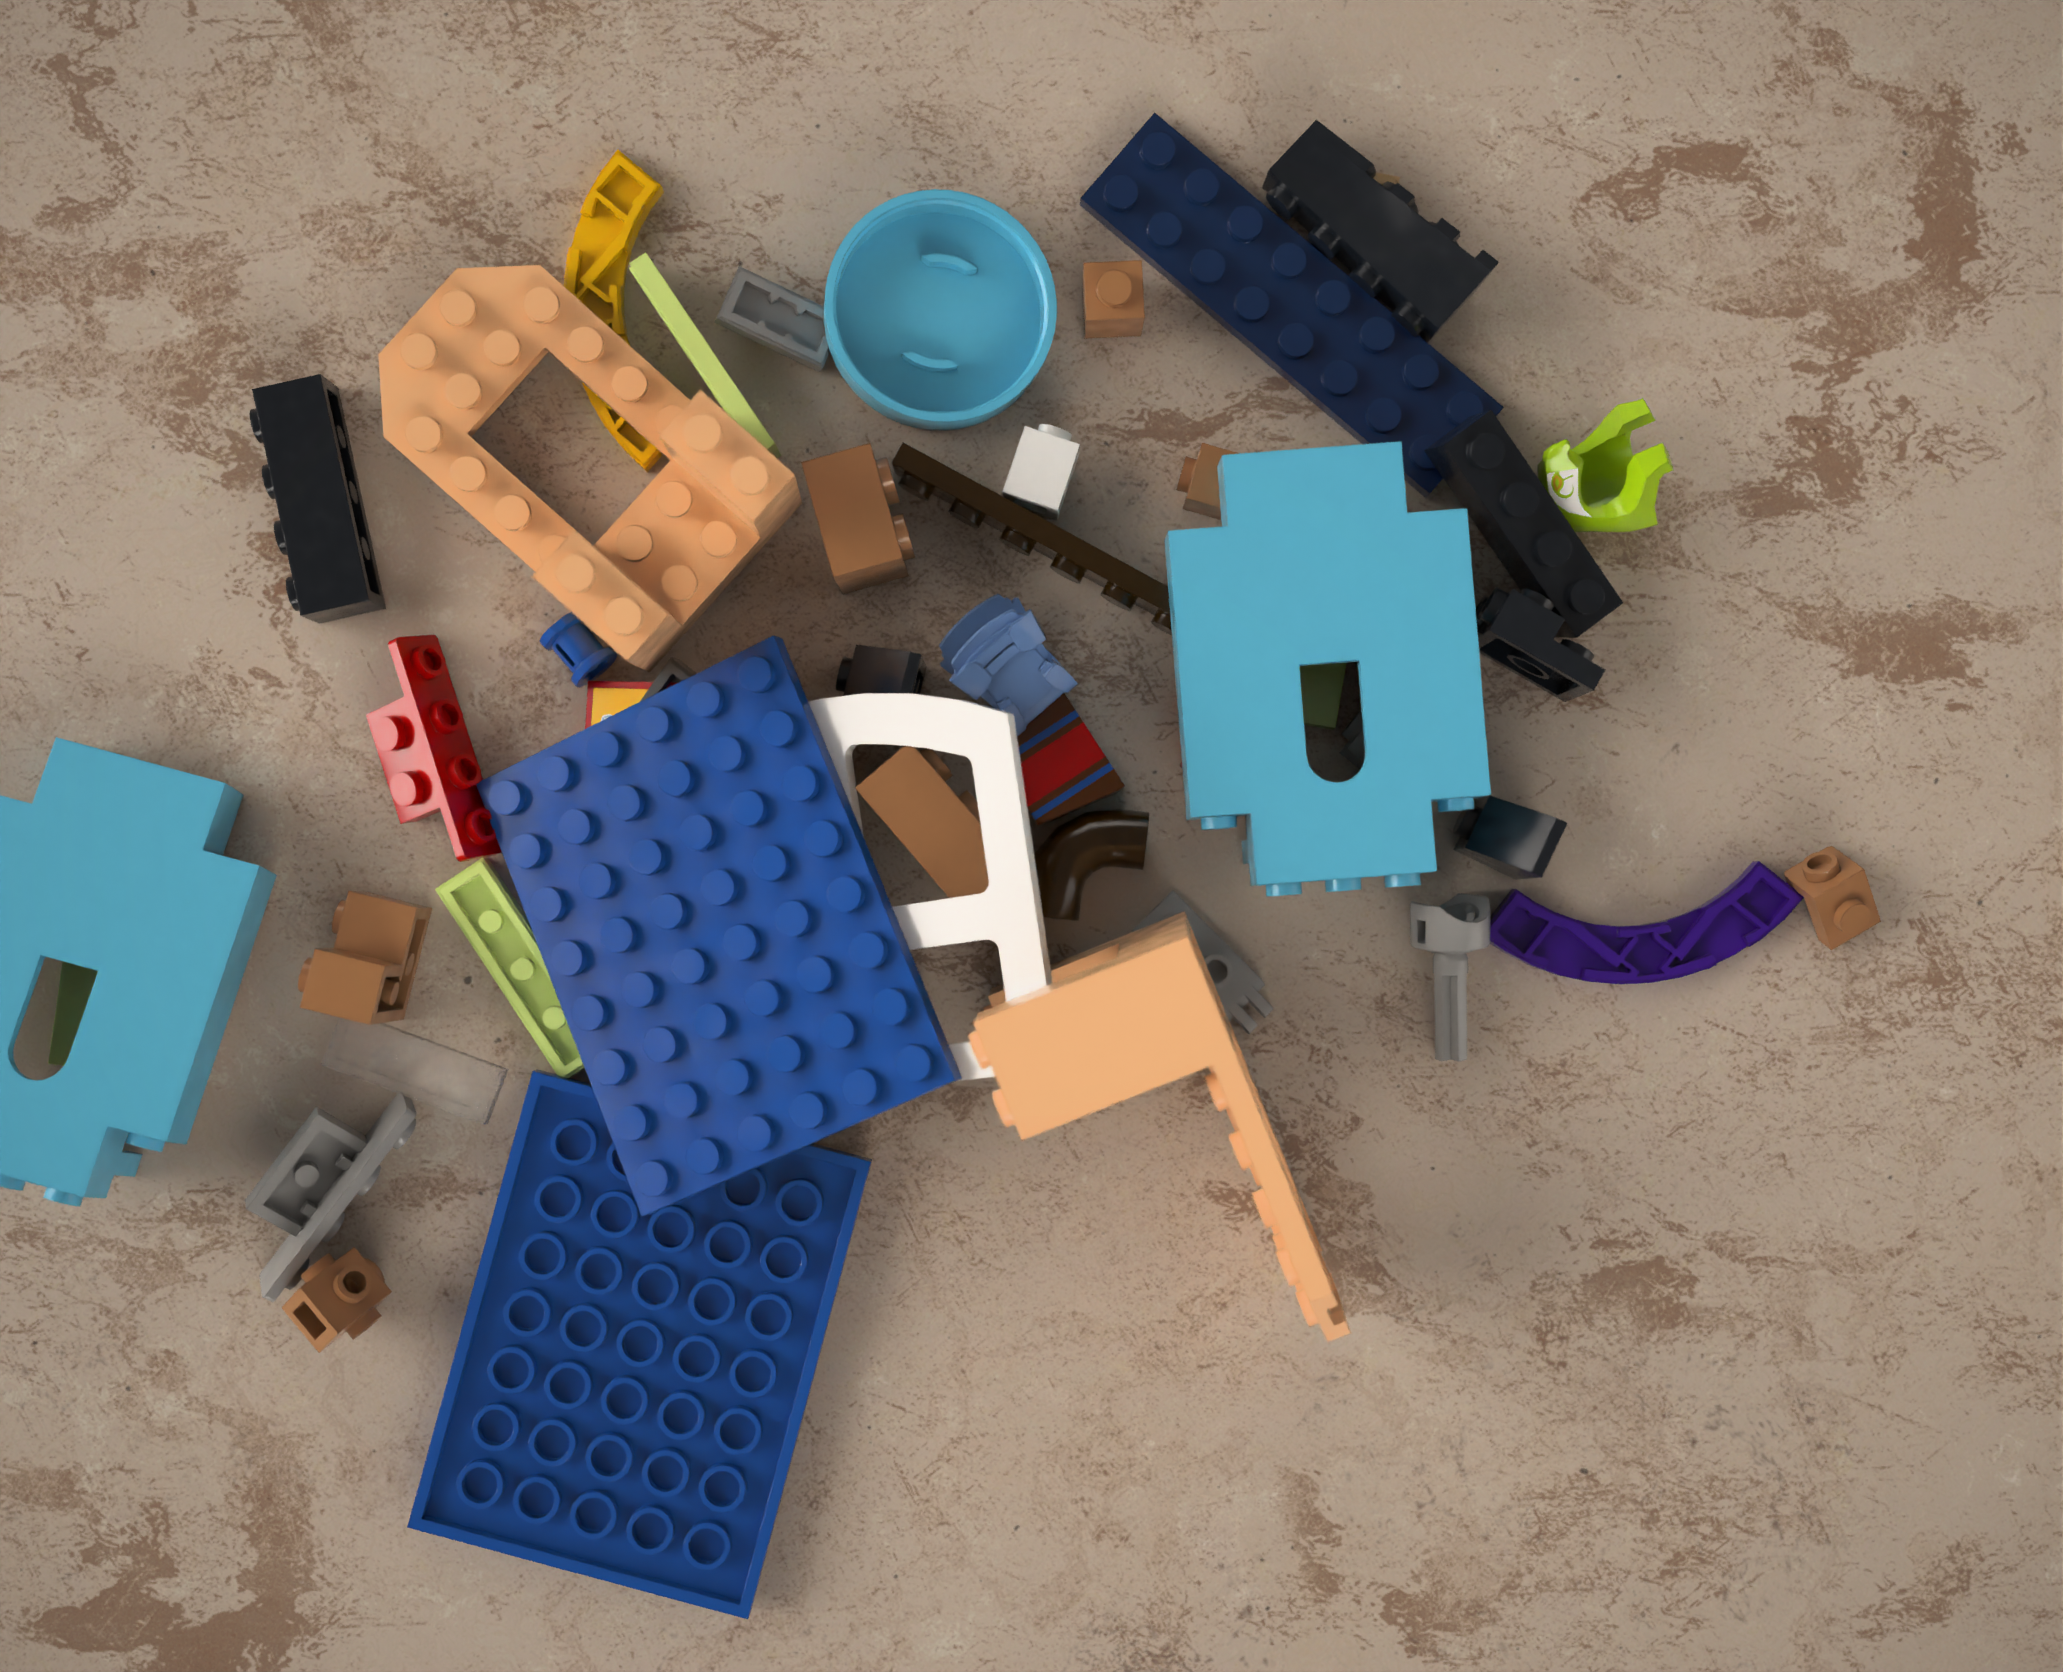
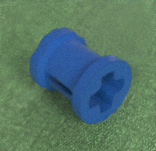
M572 612L566 614L549 627L540 639V643L548 651L553 650L573 673L571 681L579 688L587 685L588 681L597 679L617 658V653L612 647L604 648L584 623Z

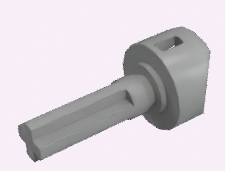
M1458 893L1439 907L1411 901L1410 944L1412 947L1434 953L1435 1059L1439 1061L1467 1060L1468 957L1466 953L1486 948L1490 945L1489 899L1480 895Z

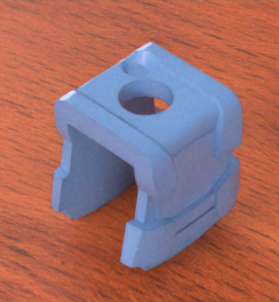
M996 594L986 599L966 613L939 644L942 650V657L944 658L940 666L952 674L949 681L972 699L977 700L981 696L992 708L1014 714L1017 737L1026 730V725L1064 692L1071 691L1078 684L1058 660L1043 646L1042 642L1046 640V635L1032 610L1025 611L1019 598L1016 597L1010 600L1007 597L1003 598L1000 594Z

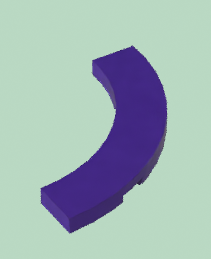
M1760 861L1752 862L1733 883L1703 905L1682 915L1660 922L1635 926L1596 925L1576 920L1534 902L1517 889H1511L1490 916V944L1527 965L1563 977L1610 984L1653 983L1681 978L1717 965V963L1737 954L1744 948L1752 946L1785 920L1804 897Z

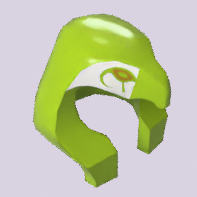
M1644 398L1618 404L1603 419L1596 430L1573 449H1570V442L1568 439L1551 445L1543 452L1542 460L1537 464L1538 479L1575 532H1632L1658 525L1655 503L1659 481L1664 474L1674 469L1669 452L1663 442L1634 455L1632 453L1630 441L1632 430L1656 421Z

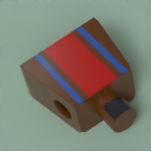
M1065 693L1026 726V730L1017 737L1027 810L1038 827L1110 797L1125 787Z

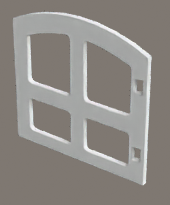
M863 693L810 701L809 705L862 834L863 829L858 794L855 789L856 780L852 753L856 746L860 744H891L922 747L966 756L972 763L989 878L988 888L981 894L892 907L909 949L915 950L989 939L994 941L999 949L1006 1002L1052 984L1014 714L966 700L922 694ZM970 1041L948 1044L962 1076L960 1080L995 1077L991 1066L985 1069L980 1067Z

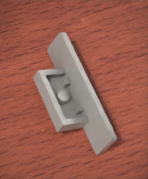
M399 1091L366 1135L316 1106L245 1199L247 1210L290 1233L260 1273V1286L263 1298L274 1302L284 1288L291 1290L302 1279L300 1276L308 1268V1257L320 1241L327 1243L335 1236L345 1218V1212L343 1211L356 1194L363 1196L371 1189L381 1170L379 1164L391 1148L399 1149L409 1139L416 1126V1111L411 1096Z

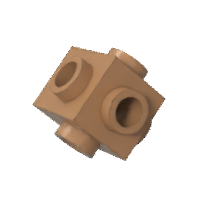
M353 1247L337 1260L328 1253L309 1267L300 1276L305 1284L282 1306V1309L320 1353L345 1332L354 1340L377 1322L382 1315L377 1311L376 1307L392 1291L385 1284L380 1268L370 1259L364 1258Z

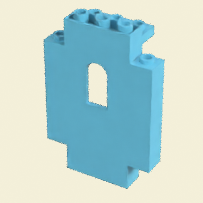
M1401 441L1222 455L1217 466L1222 527L1170 530L1167 532L1164 541L1186 820L1201 819V830L1236 828V817L1245 816L1247 839L1241 841L1243 864H1249L1250 885H1265L1266 897L1302 894L1301 882L1325 881L1326 892L1361 890V878L1384 876L1385 888L1421 885L1420 873L1437 872L1431 802H1438V812L1473 810L1474 798L1491 795L1467 508L1407 513ZM1358 662L1365 747L1364 762L1359 772L1351 779L1344 782L1326 781L1314 773L1307 760L1299 666Z
M56 737L32 804L0 795V1187L23 1191L25 1183L29 1182L47 1187L43 1196L45 1199L80 1207L84 1197L106 1198L114 1175L135 1177L143 1154L123 1151L125 1143L162 1152L165 1142L187 1144L277 876L259 865L223 856L244 795L228 784ZM45 957L98 971L71 1051L63 1068L55 1075L42 1080H33L23 1075L15 1064L13 1050Z

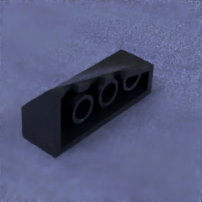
M1316 119L1269 169L1262 189L1267 192L1266 199L1280 216L1288 220L1292 217L1296 219L1309 232L1308 239L1318 251L1329 259L1335 256L1351 271L1349 276L1372 298H1375L1377 295L1393 310L1391 316L1414 337L1419 335L1428 343L1476 292L1499 262L1484 250L1475 258L1466 252L1457 243L1460 237L1459 230L1443 218L1437 223L1428 222L1418 214L1419 211L1413 194L1399 183L1385 182L1383 185L1373 179L1376 175L1373 163Z

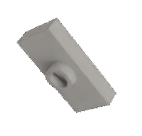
M738 267L715 323L821 372L830 353L824 328V306L747 269Z

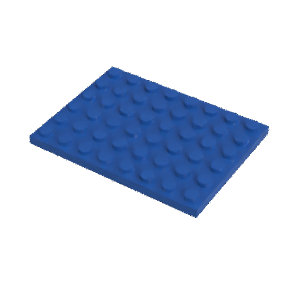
M773 635L480 781L476 785L485 809L490 811L492 818L489 819L493 830H495L500 849L641 1216L657 1212L962 1079L782 638Z
M538 1069L532 1071L407 1528L748 1619L755 1599L872 1159L813 1143L657 1212L641 1216L591 1084L572 1078H562L557 1074Z

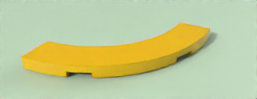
M617 149L599 173L581 208V217L575 230L572 246L569 247L567 253L564 287L630 345L624 314V290L627 268L639 231L651 209L664 193V190L658 182ZM582 382L588 398L604 426L624 451L648 473L663 454Z

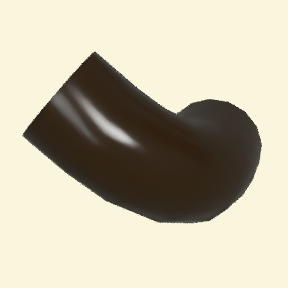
M1124 809L1086 812L1056 827L1034 853L1043 917L1079 921L1081 895L1085 881L1093 872L1101 868L1121 867L1143 870L1149 812Z

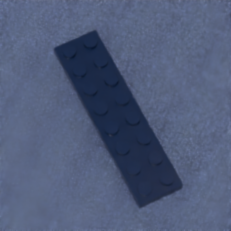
M1156 113L1148 119L1080 198V206L1361 444L1401 441L1405 481L1425 498L1435 489L1443 477L1424 450L1468 417L1492 410L1495 416H1497L1504 408L1419 335L1414 337L1391 316V311L1367 294L1346 273Z

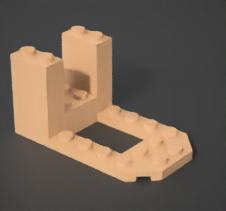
M541 265L456 268L378 354L383 437L535 571L532 577L626 661L648 672L655 668L802 504L797 480L792 471L702 390L691 400L687 398ZM548 352L670 460L594 545L587 541L472 438L474 433Z
M1185 911L1051 964L1053 983L1007 1002L1004 984L991 989L988 994L991 1004L983 1007L984 1011L977 1014L973 1022L976 1031L969 1034V1040L980 1067L985 1069L991 1066L1000 1089L993 1092V1098L1005 1127L1015 1124L1021 1140L1209 1067L1211 1074L1205 1076L1209 1091L1217 1110L1220 1112L1226 1109L1235 1130L1234 1133L1228 1135L1241 1169L1250 1168L1257 1186L1261 1185L1263 1188L1253 1192L1252 1195L1266 1229L1272 1228L1278 1260L1289 1286L1295 1285L1296 1296L1308 1326L1311 1327L1319 1324L1327 1342L1351 1333L1339 1293L1322 1257V1249Z

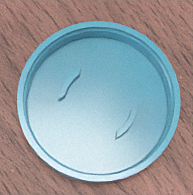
M932 189L903 194L884 202L867 213L853 226L837 249L829 269L824 297V328L829 351L836 367L849 387L862 401L885 417L907 426L926 430L946 431L974 426L997 416L1013 405L1032 384L1043 365L1052 344L1057 319V299L1052 273L1044 254L1031 234L1018 220L994 203L978 196L953 190Z

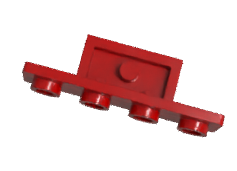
M435 635L397 637L389 641V650L404 697L366 714V718L400 824L416 822L441 811L456 859L459 862L495 856L502 853L495 830H493L489 820L492 819L490 811L485 809L476 786L483 780L481 769L475 756L438 638Z

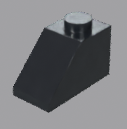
M856 645L853 659L843 657L836 681V690L844 692L843 696L863 693L920 694L927 667L922 654Z
M1489 795L1478 798L1473 810L1461 811L1453 829V834L1459 836L1454 850L1515 880L1540 878L1549 864L1567 822Z

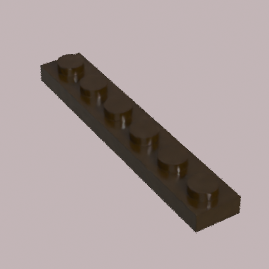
M904 442L902 443L892 461L895 474L901 477L898 482L901 488L925 501H928L931 495L942 499L952 505L948 512L958 520L974 528H979L982 522L1002 532L999 540L1011 549L1026 556H1029L1032 550L1043 554L1053 560L1050 568L1059 575L1075 583H1080L1083 577L1103 587L1100 595L1107 601L1127 611H1131L1134 605L1154 615L1151 621L1154 626L1172 635L1168 586Z

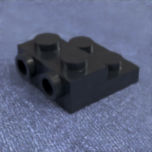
M1496 587L1489 598L1484 596L1476 606L1479 653L1564 702L1594 691L1605 669L1592 662L1594 654L1584 646L1568 639H1562L1561 643L1554 640L1565 621V618L1552 611L1554 604L1545 596L1530 589H1523L1521 593L1512 589L1507 593Z

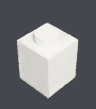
M1039 424L1038 430L1024 426L1002 491L1003 497L1030 512L1057 520L1079 457L1080 444L1072 442V435L1056 426Z

